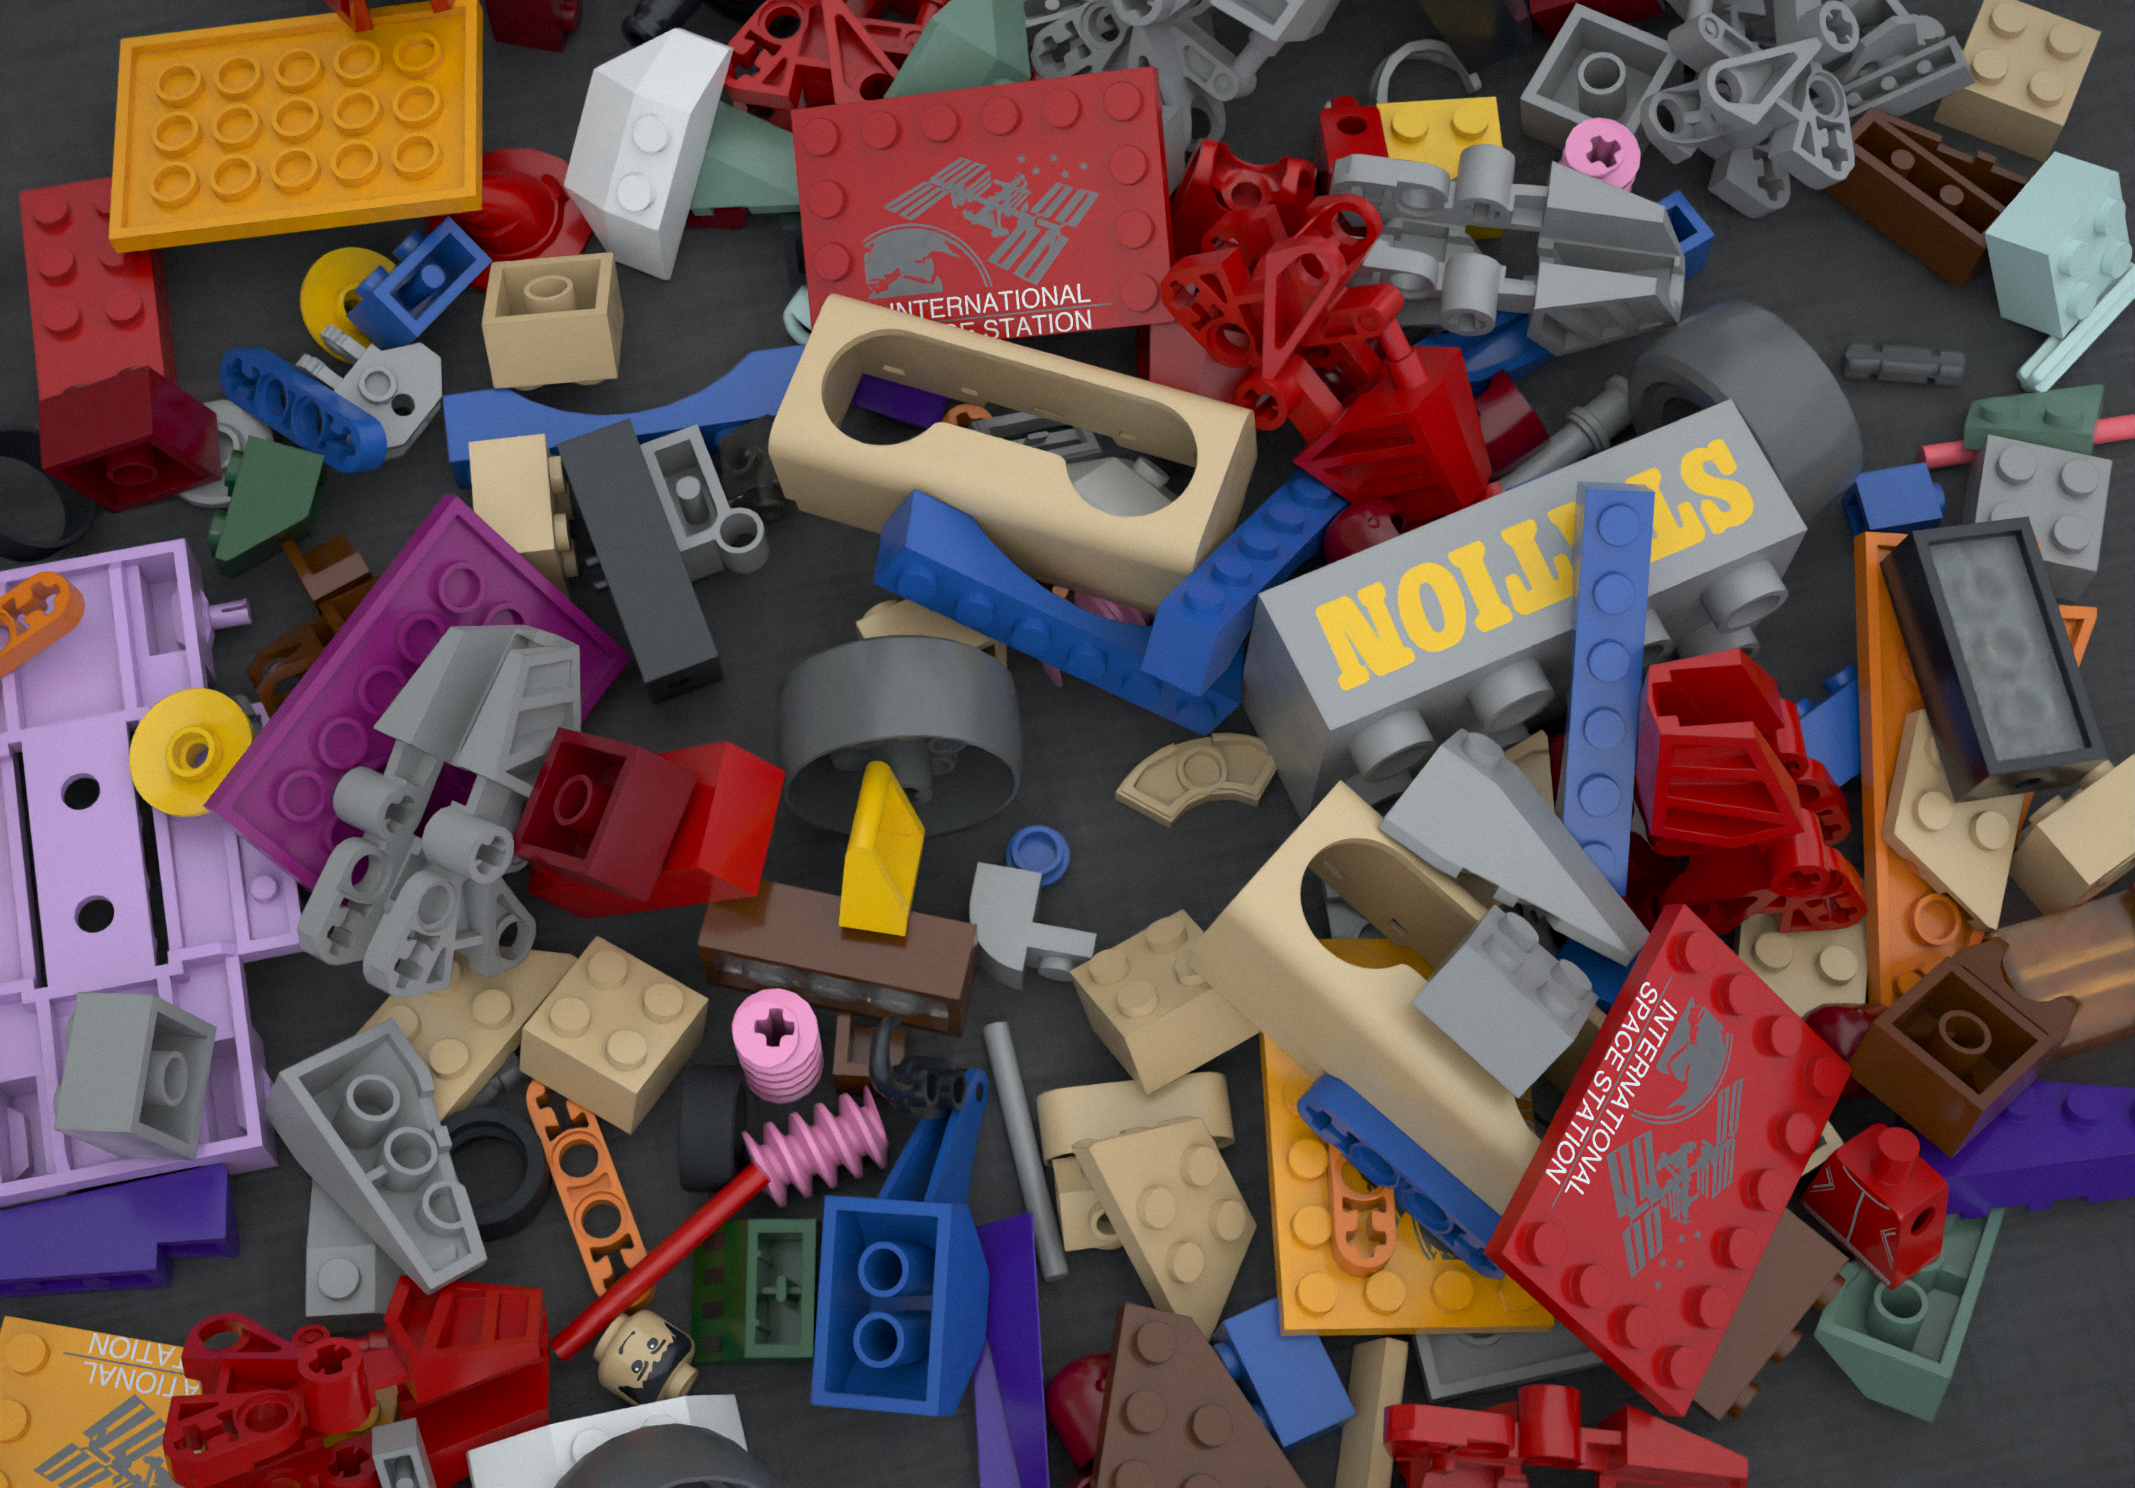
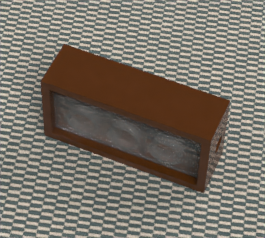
M766 880L760 881L758 894L755 897L708 902L697 943L708 985L755 994L765 989L780 988L796 993L812 1007L835 1012H852L854 1016L881 1021L885 1016L897 1015L901 1019L900 1025L962 1038L979 967L978 929L976 924L910 911L905 936L838 926L841 896Z

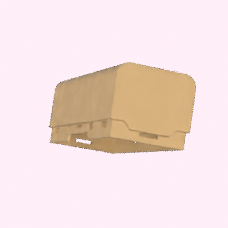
M831 293L827 297L821 308L774 419L768 445L769 456L785 498L796 501L800 511L881 534L882 525L907 496L916 489L972 516L991 542L1032 579L1156 615L1159 603L1233 533L1258 457L1253 410L835 293ZM862 373L980 407H984L989 402L1112 437L1118 446L1195 467L1196 469L1185 491L1168 506L1141 516H1117L1103 512L1087 503L1073 487L1067 473L1065 460L1060 455L946 422L935 423L917 437L892 445L862 443L848 437L839 429Z
M1340 780L1192 946L1190 951L1195 955L1189 960L1187 965L1311 1076L1317 1079V1077L1323 1074L1331 1075L1348 1084L1502 1217L1542 1140L1533 1133L1524 1121L1517 1107L1514 1095L1411 1003L1427 980L1406 964H1398L1393 967L1380 969L1364 968L1349 964L1333 955L1317 940L1303 914L1300 896L1301 883L1306 868H1310L1397 947L1410 946L1435 969L1444 957L1484 916L1488 909L1448 874L1433 867L1378 827L1384 817ZM1596 1005L1576 1039L1542 1074L1564 1095H1566L1607 1017V1014Z

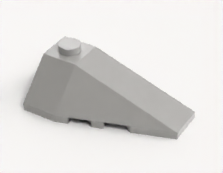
M1463 728L1458 730L1440 745L1385 816L1378 828L1433 867L1454 878H1457L1462 868L1491 882L1495 887L1493 889V898L1512 908L1517 902L1523 905H1535L1545 910L1546 919L1554 930L1627 967L1642 950L1650 933L1518 766L1503 757L1504 752L1502 748L1483 734L1469 733Z
M390 1018L280 1071L263 1113L301 1167L428 1296L483 1266L487 1261V1256L466 1188L457 1179L449 1152L452 1147L446 1125L441 1126L432 1097L435 1087L430 1071L393 1018Z
M312 1179L306 1249V1318L312 1324L325 1326L330 1333L385 1329L383 1318L399 1276L408 1275Z

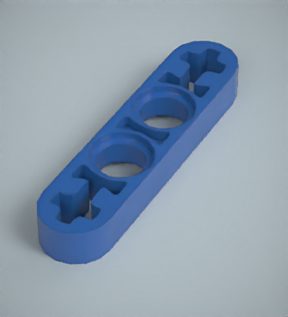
M232 348L224 354L220 364L219 377L222 390L231 402L306 451L324 455L326 464L345 474L373 472L382 466L387 454V439L381 423L374 416L265 348ZM283 387H284L285 396H286L285 409H284V407H283V401H282V388H283ZM319 409H320V411H321V417H322V431H321V433H320L319 425H318V410H319ZM348 434H350V440H346Z
M1323 1074L1317 1077L1300 1097L1296 1105L1299 1115L1312 1131L1326 1143L1332 1144L1341 1151V1156L1376 1186L1379 1185L1383 1189L1385 1186L1388 1189L1394 1188L1395 1202L1471 1268L1488 1278L1497 1280L1504 1278L1506 1273L1483 1254L1501 1216L1352 1087L1331 1075Z

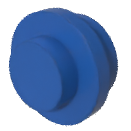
M1031 825L1022 828L1011 837L1006 847L1005 861L1006 866L1010 868L1042 873V888H1047L1056 884L1065 875L1069 866L1070 852L1066 840L1059 832L1048 826Z

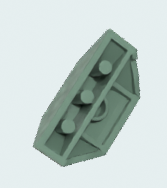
M1023 0L949 1L930 18L883 99L1029 81L1031 73Z

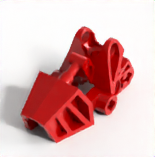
M767 0L727 44V46L734 49L723 89L733 99L734 107L749 114V111L754 107L761 111L770 107L773 115L768 120L761 116L758 118L793 133L791 110L883 99L930 18L951 0ZM886 6L904 17H917L915 24L877 19ZM791 15L801 21L800 28L791 37L778 39L768 33L771 22L777 17ZM757 46L763 49V51L760 54ZM755 64L757 71L752 77L744 74L737 79L735 68L740 65L745 69H749Z
M1205 138L1198 139L1170 202L1175 264L1186 256L1201 254V239L1205 232L1220 216L1231 211L1275 203L1287 236H1295L1307 223V207L1315 199L1319 178L1318 168H1315V164L1308 160L1290 156H1282L1279 162L1272 165H1254L1234 156L1226 143ZM1234 238L1225 242L1229 248L1241 247ZM1256 260V261H1255L1249 268H1247V269H1248L1250 272H1253V271H1254V268L1256 267V265H1257V263H1258V261ZM1192 282L1185 286L1192 295L1199 292L1197 286ZM1215 305L1208 314L1212 317L1220 309ZM1179 322L1137 327L1135 334L1137 378L1235 405L1236 390L1254 370L1250 364L1243 368H1230L1220 364ZM1224 323L1223 329L1230 342L1242 348L1250 347L1249 337L1243 329L1231 327L1232 323Z
M1355 194L1317 196L1307 207V223L1295 236L1291 237L1287 236L1275 203L1223 214L1203 235L1200 247L1202 253L1186 256L1179 260L1164 276L1160 284L1162 303L1166 309L1216 361L1230 368H1243L1249 364L1254 368L1236 390L1235 405L1253 410L1255 428L1260 430L1279 428L1289 418L1307 441L1292 462L1352 504L1370 498L1386 499L1398 505L1404 511L1407 523L1446 515L1467 508L1484 491L1492 474V468L1461 348L1410 346L1396 318L1403 308L1404 299L1400 290L1394 285L1379 283L1349 288L1382 234L1383 223L1376 208L1365 198ZM1349 210L1358 214L1366 223L1367 236L1364 238H1354L1343 232L1339 226L1338 212ZM1234 238L1241 247L1229 248L1225 242ZM1257 260L1258 263L1251 273L1247 268ZM1191 282L1200 290L1194 295L1185 288ZM1216 305L1220 310L1211 317L1208 313ZM1224 323H1232L1241 327L1249 337L1250 347L1242 348L1230 342L1223 329ZM1377 337L1386 357L1380 360L1364 339ZM1338 365L1353 387L1339 402L1312 367L1325 368L1327 371H1330L1334 366Z
M1740 648L1650 665L1640 696L1634 780L1646 818L1645 829L1649 844L1654 847L1655 852L1659 855L1686 856L1690 858L1684 871L1660 894L1657 901L1659 915L1665 905L1685 903L1688 907L1696 905L1690 909L1714 933L1728 934L1752 915L1772 913L1778 933L1838 930L1858 924L1861 918L1868 912L1862 879L1851 862L1846 860L1841 852L1836 848L1829 847L1844 840L1852 830L1846 799L1825 766L1818 760L1807 758L1797 706L1792 701L1779 698L1776 680ZM1797 785H1806L1804 787H1796Z
M400 1275L383 1318L385 1329L369 1330V1336L355 1338L330 1337V1332L325 1326L311 1324L298 1329L293 1334L290 1343L268 1331L246 1315L235 1312L213 1315L198 1322L191 1328L187 1336L181 1361L185 1378L197 1380L202 1395L172 1396L162 1440L169 1477L175 1484L185 1488H382L372 1457V1432L337 1442L328 1448L323 1446L322 1439L327 1434H342L361 1426L369 1417L371 1408L377 1407L375 1391L397 1385V1404L400 1421L416 1417L437 1488H450L470 1475L465 1454L467 1451L549 1424L550 1340L543 1289L454 1281L427 1296L409 1276ZM230 1332L240 1336V1339L234 1345L225 1349L211 1350L204 1346V1343L210 1337L219 1333ZM201 1450V1453L195 1454L194 1451Z
M1547 1384L1523 1386L1518 1389L1517 1400L1479 1411L1423 1404L1390 1405L1384 1408L1383 1445L1390 1457H1396L1398 1474L1403 1475L1407 1488H1532L1526 1474H1522V1465L1596 1472L1595 1488H1747L1748 1457L1628 1404L1596 1423V1429L1582 1428V1392L1573 1387Z

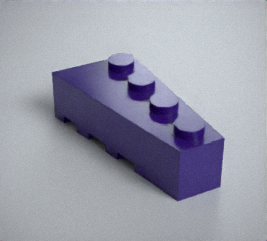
M2035 1080L1952 1159L1896 1114V1127L1907 1129L1917 1137L1920 1143L1918 1155L1945 1179L1949 1187L1946 1215L1959 1213L1961 1220L1988 1217L1990 1209L2024 1205L2026 1211L2049 1209L2055 1200L2081 1197L2085 1203L2135 1197V1088Z

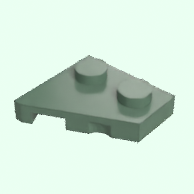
M2093 384L2048 390L2043 393L2033 392L1973 400L1964 426L1963 449L1979 450L1989 434L2091 456L2103 409L2104 385Z

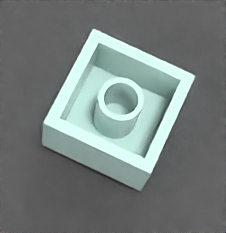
M2054 151L1985 232V238L2002 318L2064 339L2079 320H2083L2090 315L2098 297L2113 279L2119 278L2125 273L2132 258V246L2129 244L2125 218L2126 205L2122 199L2118 172Z

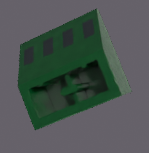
M250 435L248 436L244 452L233 450L224 480V486L229 487L227 496L231 497L227 512L216 510L207 540V547L211 548V556L215 558L221 576L235 579L284 552L280 545L281 542L292 538L296 545L312 536L328 479L324 455Z
M746 1219L724 1223L694 1249L691 1338L695 1343V1353L690 1365H813L823 1224L819 1220Z

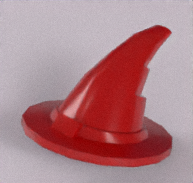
M502 148L482 155V210L427 216L430 217L428 234L449 216L493 260L492 262L582 255L593 236V230L564 187L569 164L562 158L534 148ZM491 263L468 286L487 293Z

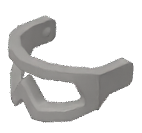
M1429 38L1406 43L1386 57L1375 68L1367 86L1368 106L1376 107V103H1388L1389 78L1397 64L1406 59H1427L1456 71L1469 94L1480 90L1482 83L1476 72L1471 75L1467 73L1447 43Z

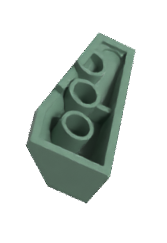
M719 100L690 205L695 216L714 215L715 208L747 207L752 214L800 212L793 133Z
M2006 1207L1990 1209L1988 1217L1961 1220L1959 1213L1946 1215L1942 1249L1939 1258L1893 1291L1857 1258L1851 1263L1848 1261L1838 1272V1274L1846 1279L1845 1283L1831 1302L1823 1309L1814 1337L1866 1398L1933 1423L1951 1380Z

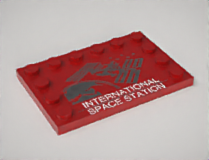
M1154 66L791 110L811 331L825 300L831 293L1000 340L1178 322L1162 303L1160 284L1164 276L1175 265L1158 68Z
M1685 903L1665 905L1483 1254L1663 1415L1684 1417L1853 1069Z

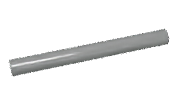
M1007 1022L992 1023L983 1027L982 1030L1027 1213H1033L1035 1247L1044 1282L1061 1280L1068 1277L1070 1273Z

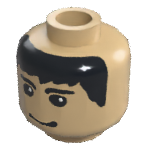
M640 1310L631 1317L625 1313L619 1315L607 1328L593 1354V1359L599 1362V1383L633 1407L686 1396L699 1374V1370L690 1365L695 1353V1343L691 1336L649 1310Z

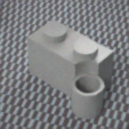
M698 424L640 445L691 582L725 570L724 564L733 572L741 574L755 572L768 560L770 548L763 521L757 513L750 509L742 507L730 509ZM750 534L756 537L752 543L745 547H731L732 544L740 540L739 535Z

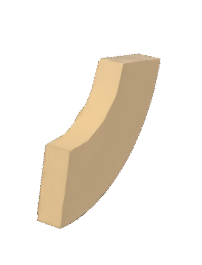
M1212 733L1211 737L1194 739L1177 745L1172 743L1148 756L1123 780L1115 792V800L1171 829L1186 811L1208 801L1236 800L1257 807L1277 774V768L1271 754L1268 756V749L1262 738L1238 733Z

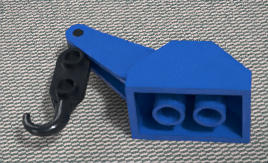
M897 1015L885 1016L877 1024L871 1037L868 1051L869 1077L874 1089L882 1096L888 1098L892 1106H897L902 1116L921 1119L877 1198L825 1195L811 1405L937 1417L954 1415L986 1342L990 1272L967 1204L978 1133L988 1100V1079L983 1069L956 1068L952 1060L945 1058L907 1055L901 1060L899 1065L891 1066L890 1040L893 1030L900 1026L901 1019Z

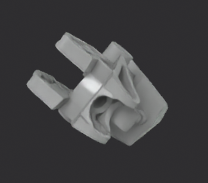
M1090 0L1038 32L1034 38L1030 58L1035 70L1045 79L1149 66L1158 68L1162 105L1182 106L1184 152L1186 150L1193 152L1197 141L1191 137V109L1199 108L1208 115L1211 122V132L1207 139L1220 141L1226 127L1223 101L1250 95L1256 87L1257 79L1255 73L1269 56L1274 57L1286 42L1305 41L1322 33L1340 0ZM1223 11L1253 29L1249 34V43L1238 57L1215 40L1212 20L1213 13ZM1119 30L1118 37L1112 42L1101 37V35L1114 33ZM1070 41V52L1064 56V62L1056 63L1053 60L1052 53L1058 49L1057 43Z
M1667 0L1685 22L1669 32L1667 42L1669 49L1677 59L1693 69L1696 74L1694 81L1659 91L1642 102L1640 119L1643 130L1651 143L1674 165L1690 158L1697 148L1715 160L1708 190L1745 216L1753 219L1775 212L1788 203L1791 187L1789 173L1808 187L1816 190L1825 189L1845 180L1855 166L1846 96L1839 80L1832 73L1823 70L1822 66L1856 48L1859 41V27L1852 11L1844 3L1836 0L1827 1L1822 5L1821 0H1773L1777 47L1762 50L1758 46V42L1750 41L1745 37V26L1766 16L1764 0ZM1809 88H1812L1818 94L1822 103V114L1816 111L1811 103ZM1658 105L1665 106L1672 114L1675 123L1673 134L1667 132L1660 125L1657 118Z
M1477 144L1464 149L1460 154L1458 175L1450 180L1449 174L1444 169L1436 165L1365 154H1351L1337 159L1333 164L1329 189L1330 195L1355 194L1365 198L1376 208L1383 223L1381 236L1349 288L1379 283H1388L1398 288L1403 295L1404 305L1396 318L1401 328L1411 329L1403 331L1410 346L1415 345L1428 336L1437 335L1445 330L1463 336L1485 335L1494 329L1497 311L1529 314L1526 337L1557 357L1667 328L1679 323L1684 297L1685 257L1665 206L1554 161L1551 164L1546 186L1513 184L1515 156L1507 149L1492 144ZM1349 210L1341 211L1352 227L1366 226L1364 220L1355 212ZM1466 225L1539 232L1537 244L1539 268L1537 275H1525L1523 280L1505 278L1506 266H1502L1495 259L1482 254L1471 236L1465 233Z
M528 625L451 626L373 727L396 739L384 774L371 768L360 766L346 773L336 787L333 796V808L337 817L365 833L363 838L351 837L345 839L335 847L329 856L299 919L297 933L300 949L329 965H341L363 960V974L366 981L373 987L395 998H408L450 988L454 950L468 956L470 970L487 978L515 968L526 958L535 940L536 922L501 876L519 871L528 863L513 855V835L521 818L523 803L528 801L557 728L561 727L581 732L579 645L557 634ZM444 762L464 771H471L477 774L466 806L452 800L450 806L440 809L431 817L425 827L422 839L413 834L420 824ZM368 855L369 867L366 875L358 884L352 885L351 874L354 866L362 857ZM344 897L350 899L347 906L341 904ZM516 922L518 926L516 940L511 948L500 954V936L509 924ZM332 925L335 926L331 936L327 937L328 931L330 930ZM399 958H401L400 964L395 970V964L397 963Z

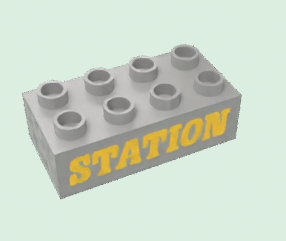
M1732 399L1259 593L1242 675L1241 704L1258 737L1264 741L1268 749V756L1271 754L1276 764V772L1302 822L1340 780L1385 818L1440 745L1461 728L1469 733L1476 732L1489 737L1505 752L1530 737L1529 731L1567 715L1572 645L1573 536L1577 481L1645 484L1655 492L1641 692L1650 665L1740 648L1752 659L1761 648L1754 631L1761 619L1779 608L1788 598L1789 592L1783 584L1782 578L1808 529Z

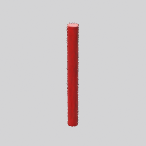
M755 1161L750 1163L549 1341L553 1351L563 1361H569L771 1182V1179L763 1168Z

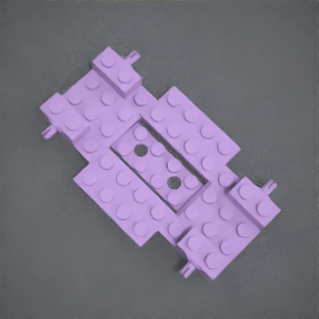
M185 538L0 571V597L29 577L39 572L52 571L62 575L76 586L82 593L85 601L84 614L79 624L72 631L0 679V1208L2 1210L78 1194L77 1190L197 1166L203 1167L221 1163L226 1166L230 1175L279 1166L275 1128L263 1113L274 1083L266 1070L263 1040L251 1023L244 963L304 952L300 949L297 933L299 919L304 911L301 885L211 812L195 817H177L161 812L152 806L170 950L167 951L169 964L159 966L157 964L156 952L158 943L153 931L149 897L150 879L146 872L142 839L143 819L139 813L137 789L132 781L129 769L130 732L135 731L145 714L168 695L190 688L208 689V684L216 683L212 654L215 630L253 624L252 612L247 598L210 605L204 593L201 567ZM55 594L50 595L45 600L48 606L45 614H49L55 609L53 599L56 597ZM20 614L17 617V620H19L27 629H29L30 625H28L23 620V618L26 616L24 614ZM7 626L0 627V651L9 640L10 632ZM262 702L253 703L251 705L259 719V723L264 728L270 720ZM205 749L197 755L195 760L196 768L204 763L209 749ZM18 752L23 753L48 987H43ZM80 778L96 780L100 786V795L92 806L83 810H74L67 807L64 795L66 789L73 781ZM93 900H106L110 902L114 908V918L107 928L97 933H88L80 929L78 914L83 906ZM77 992L155 995L217 1027L195 1161L119 1157L54 1130L56 1116L53 1100L55 1091L63 1078L68 1049L65 1031L69 1018L74 1014Z

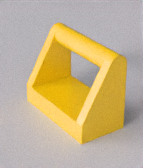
M882 761L869 762L865 768L845 855L838 926L905 936L923 850L925 828L891 768Z

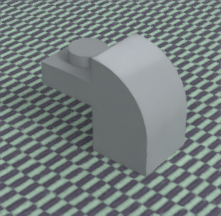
M978 862L970 897L969 919L970 923L977 925L979 962L982 967L1000 983L1023 991L1027 967L1038 968L1040 975L1052 980L1073 981L1069 971L1091 960L1096 955L1097 934L1036 923L1042 896V873Z

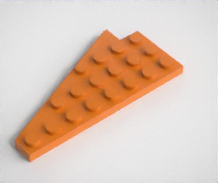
M1863 532L1854 536L1864 875L1865 898L1868 908L1866 913L1869 1004H1883L1889 1008L1947 956L1952 957L1961 948L1981 943L1984 933L1975 930L1967 922L1971 915L1947 892L1938 894L1920 876L1917 866L1912 861L1903 859L1881 838L1906 715L1925 709L1879 564L1908 534ZM2037 541L2038 546H2039V549H2040V552H2041V544H2040L2039 541ZM2058 605L2079 667L2097 618V607ZM2034 792L2024 794L2014 848Z

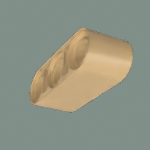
M1218 1072L1185 1074L1148 1096L1135 1080L1054 1089L1044 1092L1036 1098L1043 1162L1046 1166L1052 1168V1159L1075 1156L1071 1146L1078 1140L1108 1138L1120 1135L1119 1131L1138 1126L1155 1127L1160 1121L1181 1116L1202 1118L1218 1150L1226 1148L1235 1142L1227 1079L1225 1074Z

